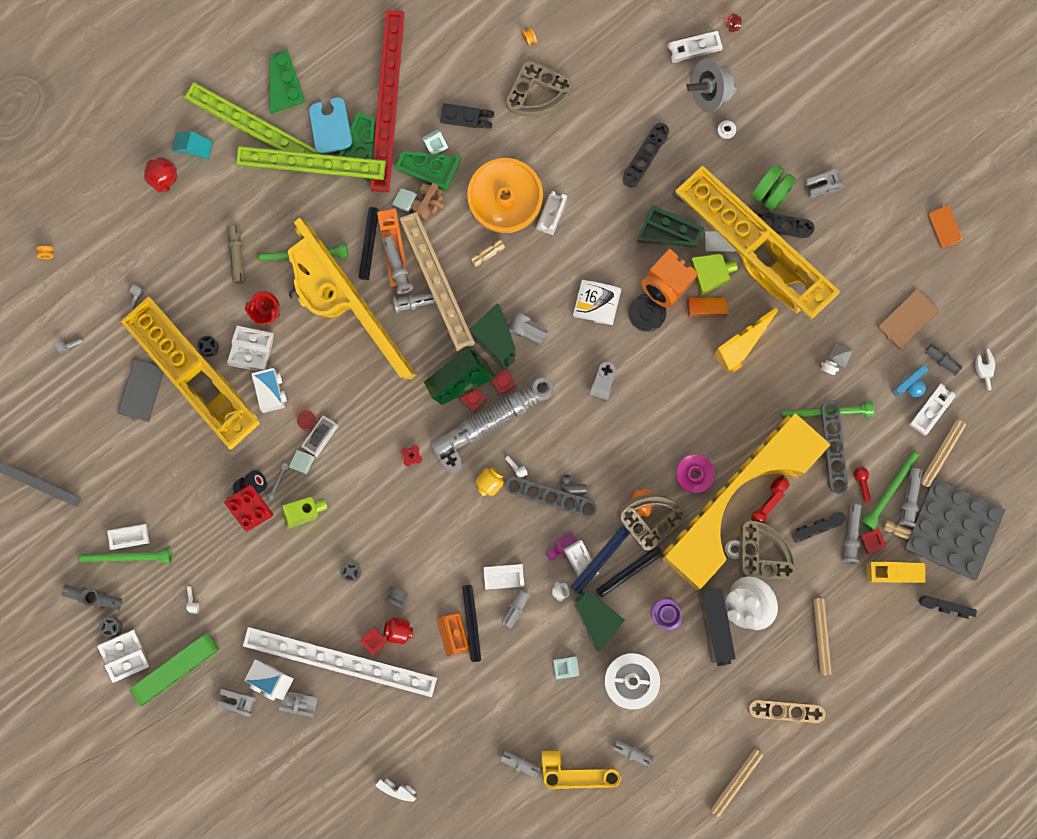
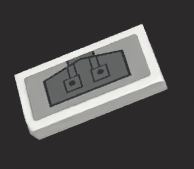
M322 416L301 447L315 457H318L339 427L338 424Z

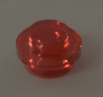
M735 13L728 17L726 27L729 29V32L739 31L742 22L741 17Z
M303 411L297 417V424L303 430H310L316 424V417L310 411Z

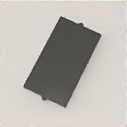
M134 360L118 414L129 416L133 420L140 419L149 422L164 373L159 366L152 365L151 362L145 363Z

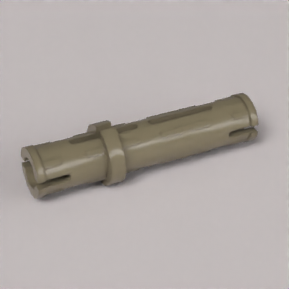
M230 225L228 226V248H230L232 282L243 283L245 279L240 226Z

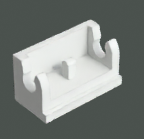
M554 191L549 194L536 226L537 230L554 235L567 202L566 195L558 196Z
M523 564L484 567L485 590L524 587Z

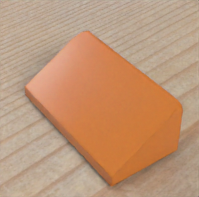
M949 205L928 213L941 248L959 243L962 240Z
M726 297L688 298V317H724L728 314Z
M460 612L437 618L447 656L470 650Z

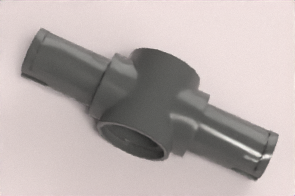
M66 584L63 587V590H67L69 593L62 591V597L78 600L79 603L99 608L104 606L118 611L121 608V605H117L115 602L122 604V598L108 596L105 592L97 589L84 587L80 589ZM94 592L96 595V599L94 602L90 603L88 600V596L90 593Z

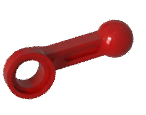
M784 475L779 476L771 484L770 489L773 494L759 510H755L752 513V521L765 523L767 515L785 496L783 492L788 489L790 483Z

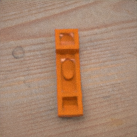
M396 209L377 212L382 240L386 237L394 238L402 265L407 270ZM385 251L390 285L394 287L397 285L395 280L392 279L393 271Z

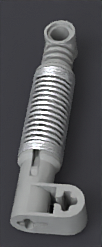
M538 378L530 385V388L526 387V391L523 389L521 390L522 393L513 392L507 395L509 402L504 397L505 400L501 399L502 402L499 400V404L495 402L496 405L492 404L493 407L489 406L490 409L487 407V410L484 409V412L480 411L481 414L478 412V416L475 414V417L472 416V419L469 418V421L467 419L460 423L459 427L431 442L430 444L445 470L451 474L461 471L463 462L457 449L467 443H474L480 440V437L483 438V435L486 436V433H492V430L495 431V428L498 429L501 425L504 426V423L507 424L513 418L516 419V417L526 413V410L529 408L528 405L533 406V402L536 404L537 400L540 402L549 399L553 392L551 382L546 378ZM541 385L548 387L544 393H540L538 388ZM455 451V453L450 455L456 464L452 467L447 457L443 460L441 458Z

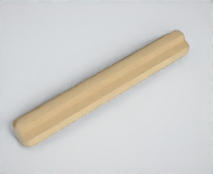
M955 421L921 478L920 483L923 486L929 487L966 426V423L963 421Z
M815 598L813 605L820 674L828 676L832 674L825 601L824 598Z
M758 749L752 751L710 809L712 814L720 817L763 757L762 752Z

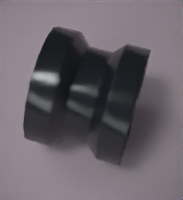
M203 336L198 341L197 347L204 356L212 357L218 353L219 345L213 337Z

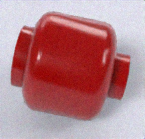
M392 617L389 621L385 622L383 636L386 637L389 643L403 645L408 639L412 638L413 627H410V622L407 619Z

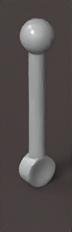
M287 463L281 465L282 470L271 492L267 494L269 500L274 499V493L284 472L289 469Z

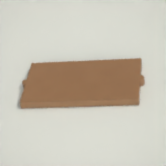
M916 289L878 328L887 336V340H891L901 349L939 309L930 302V298H926Z

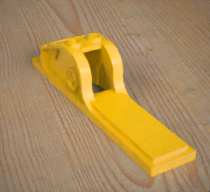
M701 166L675 191L689 207L739 253L743 260V265L751 277L770 295L783 302L795 313L802 311L812 320L840 293L831 282L704 166ZM762 243H764L766 250L776 261L771 267L764 265L754 253ZM801 282L805 285L807 291L799 295L787 285Z
M301 218L294 221L296 225L295 231L301 238H304L288 250L290 263L292 262L295 275V290L299 295L297 299L303 307L306 306L311 312L327 318L337 317L345 311L352 309L400 378L413 379L417 376L310 224ZM333 290L332 297H329L330 292Z
M148 296L120 321L230 450L260 424L256 419L257 416L240 395L202 357L152 298ZM201 370L212 379V383L221 392L209 404L188 384ZM229 414H233V415L226 421V417H227Z

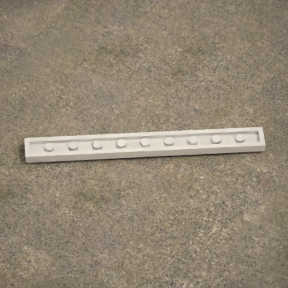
M250 627L247 629L243 647L429 697L433 696L437 681L436 677Z

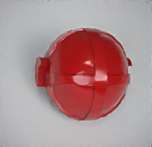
M166 158L151 159L145 167L144 179L147 184L158 192H167L177 179V168L174 163Z
M258 292L253 295L250 302H246L245 311L257 324L272 323L280 316V304L277 298L270 292Z

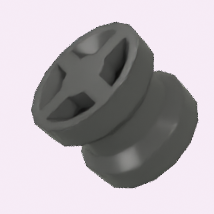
M353 562L345 563L341 568V576L348 582H355L361 576V569Z
M390 587V594L386 597L385 601L403 608V601L407 598L408 593Z
M106 617L100 622L99 630L106 637H115L120 634L122 624L117 618Z

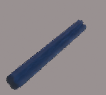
M624 525L619 528L571 585L573 592L580 594L629 536L630 533Z

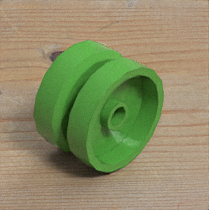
M776 163L767 172L751 195L754 200L760 202L768 194L769 197L765 201L764 207L771 212L784 201L797 178L789 173L779 181L784 169Z

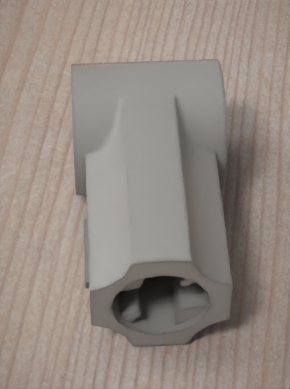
M516 312L508 327L509 331L514 335L525 337L539 345L543 343L548 333V329L532 322L530 318Z

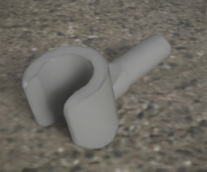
M133 284L129 291L134 295L129 308L131 312L134 310L138 298L144 293L143 289L136 284Z
M78 339L65 344L60 340L54 347L60 354H65L69 348L81 344L83 341Z

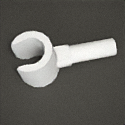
M509 456L505 458L512 466L518 478L522 479L528 476L524 466L518 468Z
M191 586L186 587L188 595L187 611L192 614H198L199 603H193Z

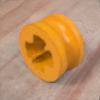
M531 27L528 28V31H522L527 46H531L532 42L534 44L537 43L536 36Z
M36 247L38 254H36L37 258H54L52 251H54L53 247Z

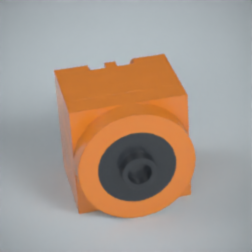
M670 248L649 270L647 276L641 282L645 293L654 302L666 308L672 307L680 299L698 275V272L691 266H684V260L679 262L678 255Z

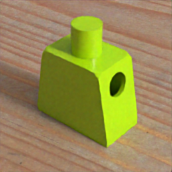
M722 254L694 257L690 261L691 267L698 272L695 280L701 296L727 284L730 280L729 273L738 270L736 261L725 262Z
M308 497L283 505L281 512L287 529L317 519L318 512L328 508L324 498L313 501L312 497ZM308 508L310 512L305 513L302 509Z

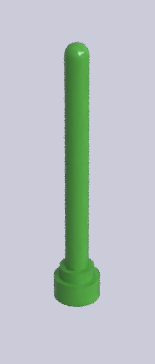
M340 243L335 248H327L332 256L336 255L340 259L348 258L347 243ZM288 251L261 253L257 258L259 261L289 259Z
M866 401L864 404H860V406L839 407L840 415L861 413L865 417L874 416L873 401ZM835 407L825 408V412L833 414ZM821 408L782 411L781 417L786 418L788 415L792 417L795 413L799 417L821 416Z
M913 451L871 514L868 513L861 520L860 523L869 530L873 531L878 525L877 517L918 458L919 453L917 451Z
M162 548L158 552L81 554L78 556V560L80 562L158 560L162 564H168L172 562L171 548Z

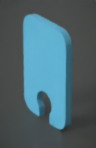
M342 98L330 99L333 106V112L330 115L322 114V102L313 104L309 109L315 148L319 154H328L346 149L352 144L346 104Z

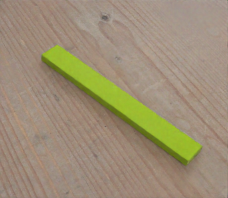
M195 82L192 83L184 96V99L276 150L319 154L315 148Z
M238 146L236 165L384 180L386 161Z

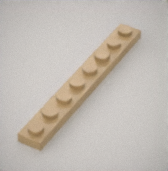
M415 212L399 218L456 351L473 346L474 340L418 213Z

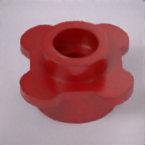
M417 445L401 450L405 466L409 467L411 464H420L422 462Z

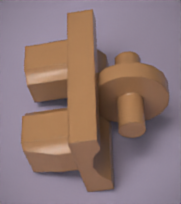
M432 183V185L423 184L419 192L422 196H425L423 201L415 199L411 204V208L423 220H427L430 213L435 214L437 209L443 211L445 208L441 204L443 197L440 196L442 191L435 183Z

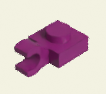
M572 532L554 542L557 547L546 554L550 561L562 554L564 559L567 558L564 549L577 541Z

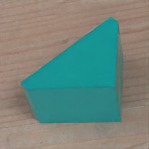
M192 131L176 133L172 151L209 160L213 141Z

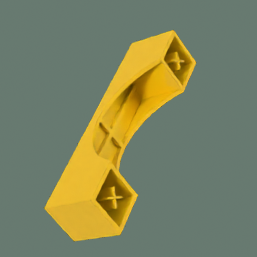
M796 413L792 417L788 415L778 425L779 431L775 429L765 439L768 443L766 445L762 443L754 451L753 455L755 457L753 459L749 458L740 467L742 470L740 474L736 472L727 481L729 486L727 488L723 486L715 494L716 500L714 502L711 500L701 510L703 512L701 517L697 515L688 524L691 528L688 531L684 529L676 537L678 542L675 545H669L663 552L665 556L662 560L696 591L701 589L727 560L721 544L720 529L725 507L734 492L745 482L767 474H787L800 477L806 473L831 445Z

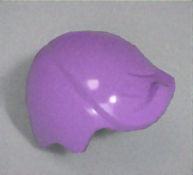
M664 597L652 605L651 616L656 625L669 631L680 627L682 622L681 608L675 600Z

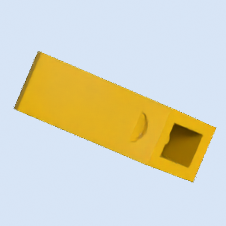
M866 563L867 583H926L925 563Z

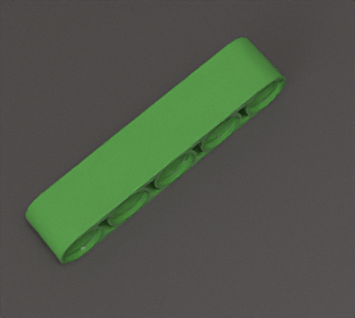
M206 633L134 685L129 691L141 707L215 654L219 647L209 633Z

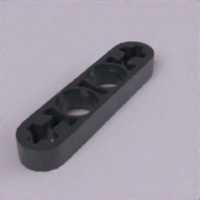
M657 123L653 126L623 175V183L627 187L633 188L638 185L669 134V128L666 124ZM663 129V134L659 136L657 141L655 139L657 130ZM648 143H652L656 146V150L649 152L645 146ZM642 158L646 161V165L638 167L636 160ZM635 169L637 171L634 178L636 181L632 180L629 182L628 176H631Z
M752 210L762 220L771 218L773 226L770 228L777 234L808 238L815 229L813 222L807 219ZM789 221L792 224V229L784 230L782 223ZM796 223H798L797 227L803 228L804 225H807V228L810 229L807 233H804V229L800 228L796 232L794 231Z

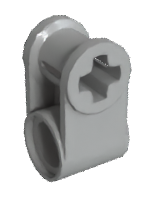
M603 362L599 366L590 392L591 396L605 400L609 399L616 371L613 363ZM606 367H609V371L612 373H608V375L605 376L604 371H602V369L605 370Z

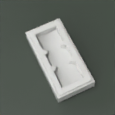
M147 524L107 530L110 550L150 543Z
M578 540L564 549L574 571L579 577L592 561L582 540Z

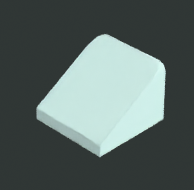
M435 130L422 137L431 155H436L448 148L439 130Z
M401 188L392 205L409 213L412 209L411 204L418 198L417 194Z
M296 450L289 468L307 475L315 457Z
M577 657L553 660L556 679L579 676Z

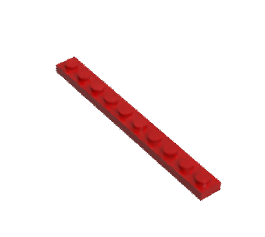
M386 10L373 160L386 161L384 180L371 179L370 189L376 192H390L405 18L403 11Z

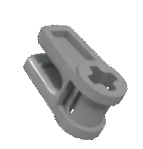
M832 169L804 181L806 187L816 186L820 183L826 184L810 190L809 197L813 198L844 188L838 176V169Z
M224 688L220 689L219 693L221 695L236 699L237 703L235 705L226 700H217L215 706L251 717L252 713L250 711L253 702H256V697Z

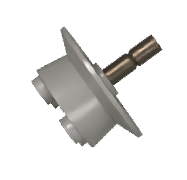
M712 59L701 60L694 69L692 84H686L687 90L693 92L697 105L705 112L716 111L722 103H727L732 95L737 92L730 66L718 65Z

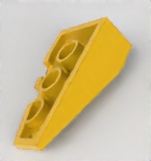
M777 308L771 310L757 320L755 325L748 326L740 335H735L717 349L713 356L727 373L731 370L736 372L743 366L741 363L778 312Z

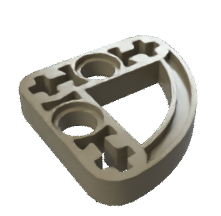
M526 62L522 66L507 97V109L514 114L522 116L546 114L559 107L566 100L572 90V81L570 78L537 63ZM531 67L533 68V72H531L529 75L527 74V70H529ZM538 71H541L539 73V78L537 79L536 76L538 74ZM543 75H551L552 80L549 83L543 82ZM564 82H566V83H567V87H565L564 89H561V85H560V84H563ZM525 83L528 86L527 90L519 91L517 89L518 84ZM534 83L558 94L544 104L524 106ZM517 94L519 96L518 105L512 107L511 102L515 101Z
M645 494L632 498L620 506L617 510V517L642 548L649 551L654 549L683 523L686 513L680 505L668 497L658 494ZM652 504L669 507L649 526L635 511L640 507ZM626 511L628 512V515L632 518L631 520L625 517L624 513ZM641 523V529L638 532H634V525ZM665 523V530L658 532L659 525ZM646 538H649L650 542L648 544L646 543Z
M747 521L741 524L739 529V571L743 577L751 576L759 579L787 580L794 577L796 571L794 556L781 534L761 522ZM746 528L753 529V532L749 534ZM759 533L767 536L777 546L783 561L759 560ZM747 544H750L753 547V553L751 555L745 552V546ZM745 558H747V559H748V558H753V560H751V561L746 560V561H745ZM766 564L772 569L770 575H766L763 572V567ZM749 566L753 568V571L749 572L745 567ZM786 568L789 570V573L777 572V569Z

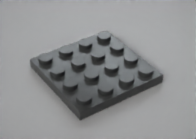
M934 478L914 522L916 527L912 528L911 535L904 549L976 581L999 528L1005 509Z

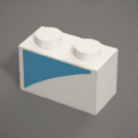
M274 368L251 373L260 411L266 413L285 408L284 402H287L285 391H281L280 384L283 381L280 372L277 373Z
M255 659L244 681L251 684L249 688L259 693L262 690L265 692L263 696L274 701L275 698L284 699L293 678Z

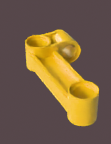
M561 750L541 751L543 781L545 786L550 789L613 788L619 785L621 781L619 772L613 769L561 770ZM613 772L616 774L617 781L614 784H609L606 781L608 773ZM549 774H555L558 777V782L555 785L547 783L546 779Z

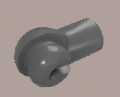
M562 475L560 485L568 493H587L586 484H574L571 481L570 475Z

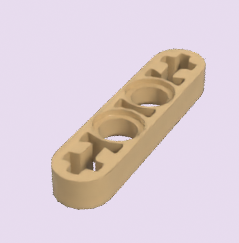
M754 700L748 706V712L752 717L762 719L820 723L826 716L824 708L818 705ZM756 703H759V707L766 708V704H769L767 709L768 716H765L766 712L759 711L758 715H756V712L752 711V707H756ZM775 705H779L782 708V714L777 717L771 711ZM794 707H799L802 711L799 718H794L791 715V710ZM805 707H808L807 711L814 712L815 708H817V711L821 712V716H818L817 720H815L814 716L807 715V719H804L806 715Z

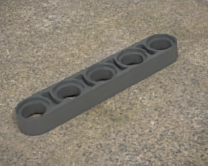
M828 400L821 405L824 439L829 444L836 441L840 446L839 450L835 453L831 452L829 447L825 450L830 490L836 494H841L847 490L848 481L840 408L836 401ZM828 403H832L835 406L833 414L825 412V406ZM830 422H834L837 425L835 433L827 431V425ZM835 460L839 461L842 465L841 470L837 472L831 468V464ZM836 480H841L844 484L843 489L840 491L835 490L833 487V483Z
M0 462V473L76 507L81 500L80 497Z
M512 477L506 482V490L514 496L587 518L595 515L597 511L594 501L518 477ZM510 482H519V490L511 491L509 489ZM531 486L538 489V495L535 497H530L527 493L528 488ZM549 492H553L557 496L556 501L553 503H549L545 498ZM566 498L575 500L573 508L565 507L564 501ZM584 504H592L594 510L591 514L583 512Z

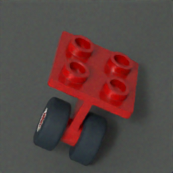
M257 470L249 472L245 479L242 477L236 480L233 484L235 494L224 501V504L246 532L274 515L259 495V493L266 489L267 481L264 475Z

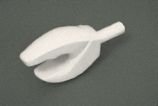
M987 348L985 350L987 364L982 363L979 354L975 360V369L981 379L985 378L987 391H991L990 378L994 375L995 359L990 349Z

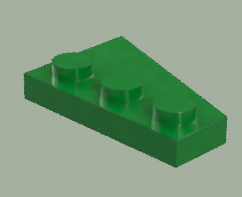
M288 49L270 55V114L305 103L306 101Z
M357 112L350 128L352 144L350 147L342 149L339 156L373 159L375 118Z
M402 151L395 170L430 185L435 183L438 185V188L447 191L462 156L454 157L445 156L444 154L431 155L421 152Z

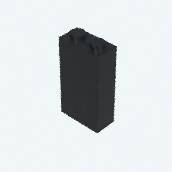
M721 588L698 593L711 662L717 663V666L729 665L731 660L736 659L723 590Z

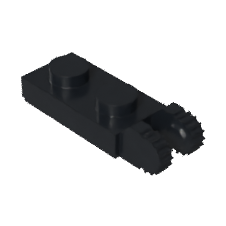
M443 103L440 123L491 129L493 124L489 121H479V116L491 118L494 117V112L486 109L480 110V108Z
M837 512L832 514L829 520L825 521L822 518L813 522L814 525L807 528L804 525L795 529L796 532L792 536L794 542H800L838 527V525H842L846 520L844 513Z
M924 595L919 599L923 607L929 609L939 607L938 611L950 614V611L958 612V617L969 619V616L976 617L977 609Z

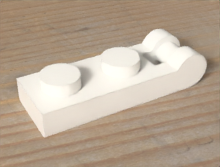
M718 31L674 41L667 45L672 53V63L722 51L723 49ZM683 47L684 52L679 53L678 49Z
M942 383L937 386L933 394L909 424L924 436L929 433L957 395L953 391H948ZM940 394L945 397L944 401L938 398Z

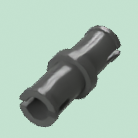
M933 343L924 352L937 361L940 367H945L954 376L963 367L949 357V353H944Z

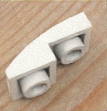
M381 778L375 785L383 792L401 800L414 802L417 798L414 795L416 791L409 785H401L396 790L394 789L396 785L388 778L386 780Z

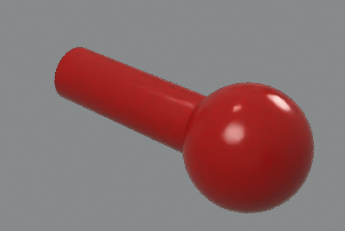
M858 467L853 475L860 484L864 503L872 501L867 484L869 472L864 467Z

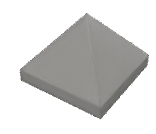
M835 343L828 360L845 368L853 351Z

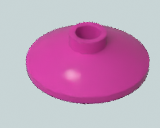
M690 455L679 463L676 477L679 485L684 490L690 493H701L713 484L715 470L707 458L701 455ZM693 471L697 472L698 478H693L691 473Z

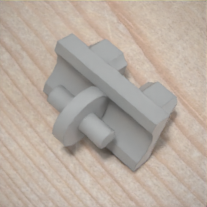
M287 691L284 699L281 700L279 710L314 718L318 698Z

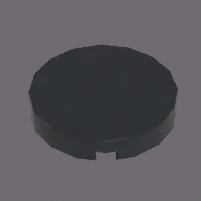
M642 294L635 298L630 304L628 312L632 325L644 332L660 328L667 314L666 307L654 302L647 294Z

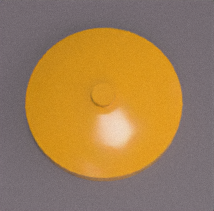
M511 158L495 159L482 165L472 176L467 191L468 205L474 218L483 227L498 233L516 232L531 224L539 214L543 200L542 185L537 174L527 164Z

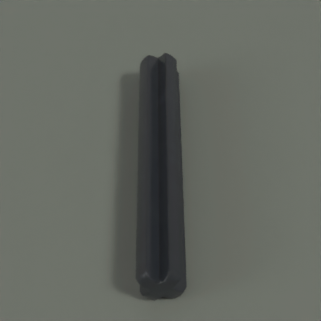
M369 207L359 271V279L369 280L378 221L377 212H379V209L376 207Z
M655 547L596 589L598 595L604 597L663 555L661 549Z
M464 585L462 589L471 662H480L481 652L473 586Z

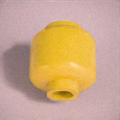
M493 467L483 469L475 480L478 486L477 491L483 496L487 494L490 496L496 495L504 484L502 479L504 476Z

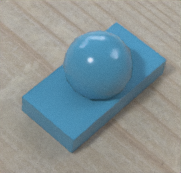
M925 365L920 366L892 391L893 395L898 397L907 389L912 397H921L925 393L926 385L919 378L928 371V368Z

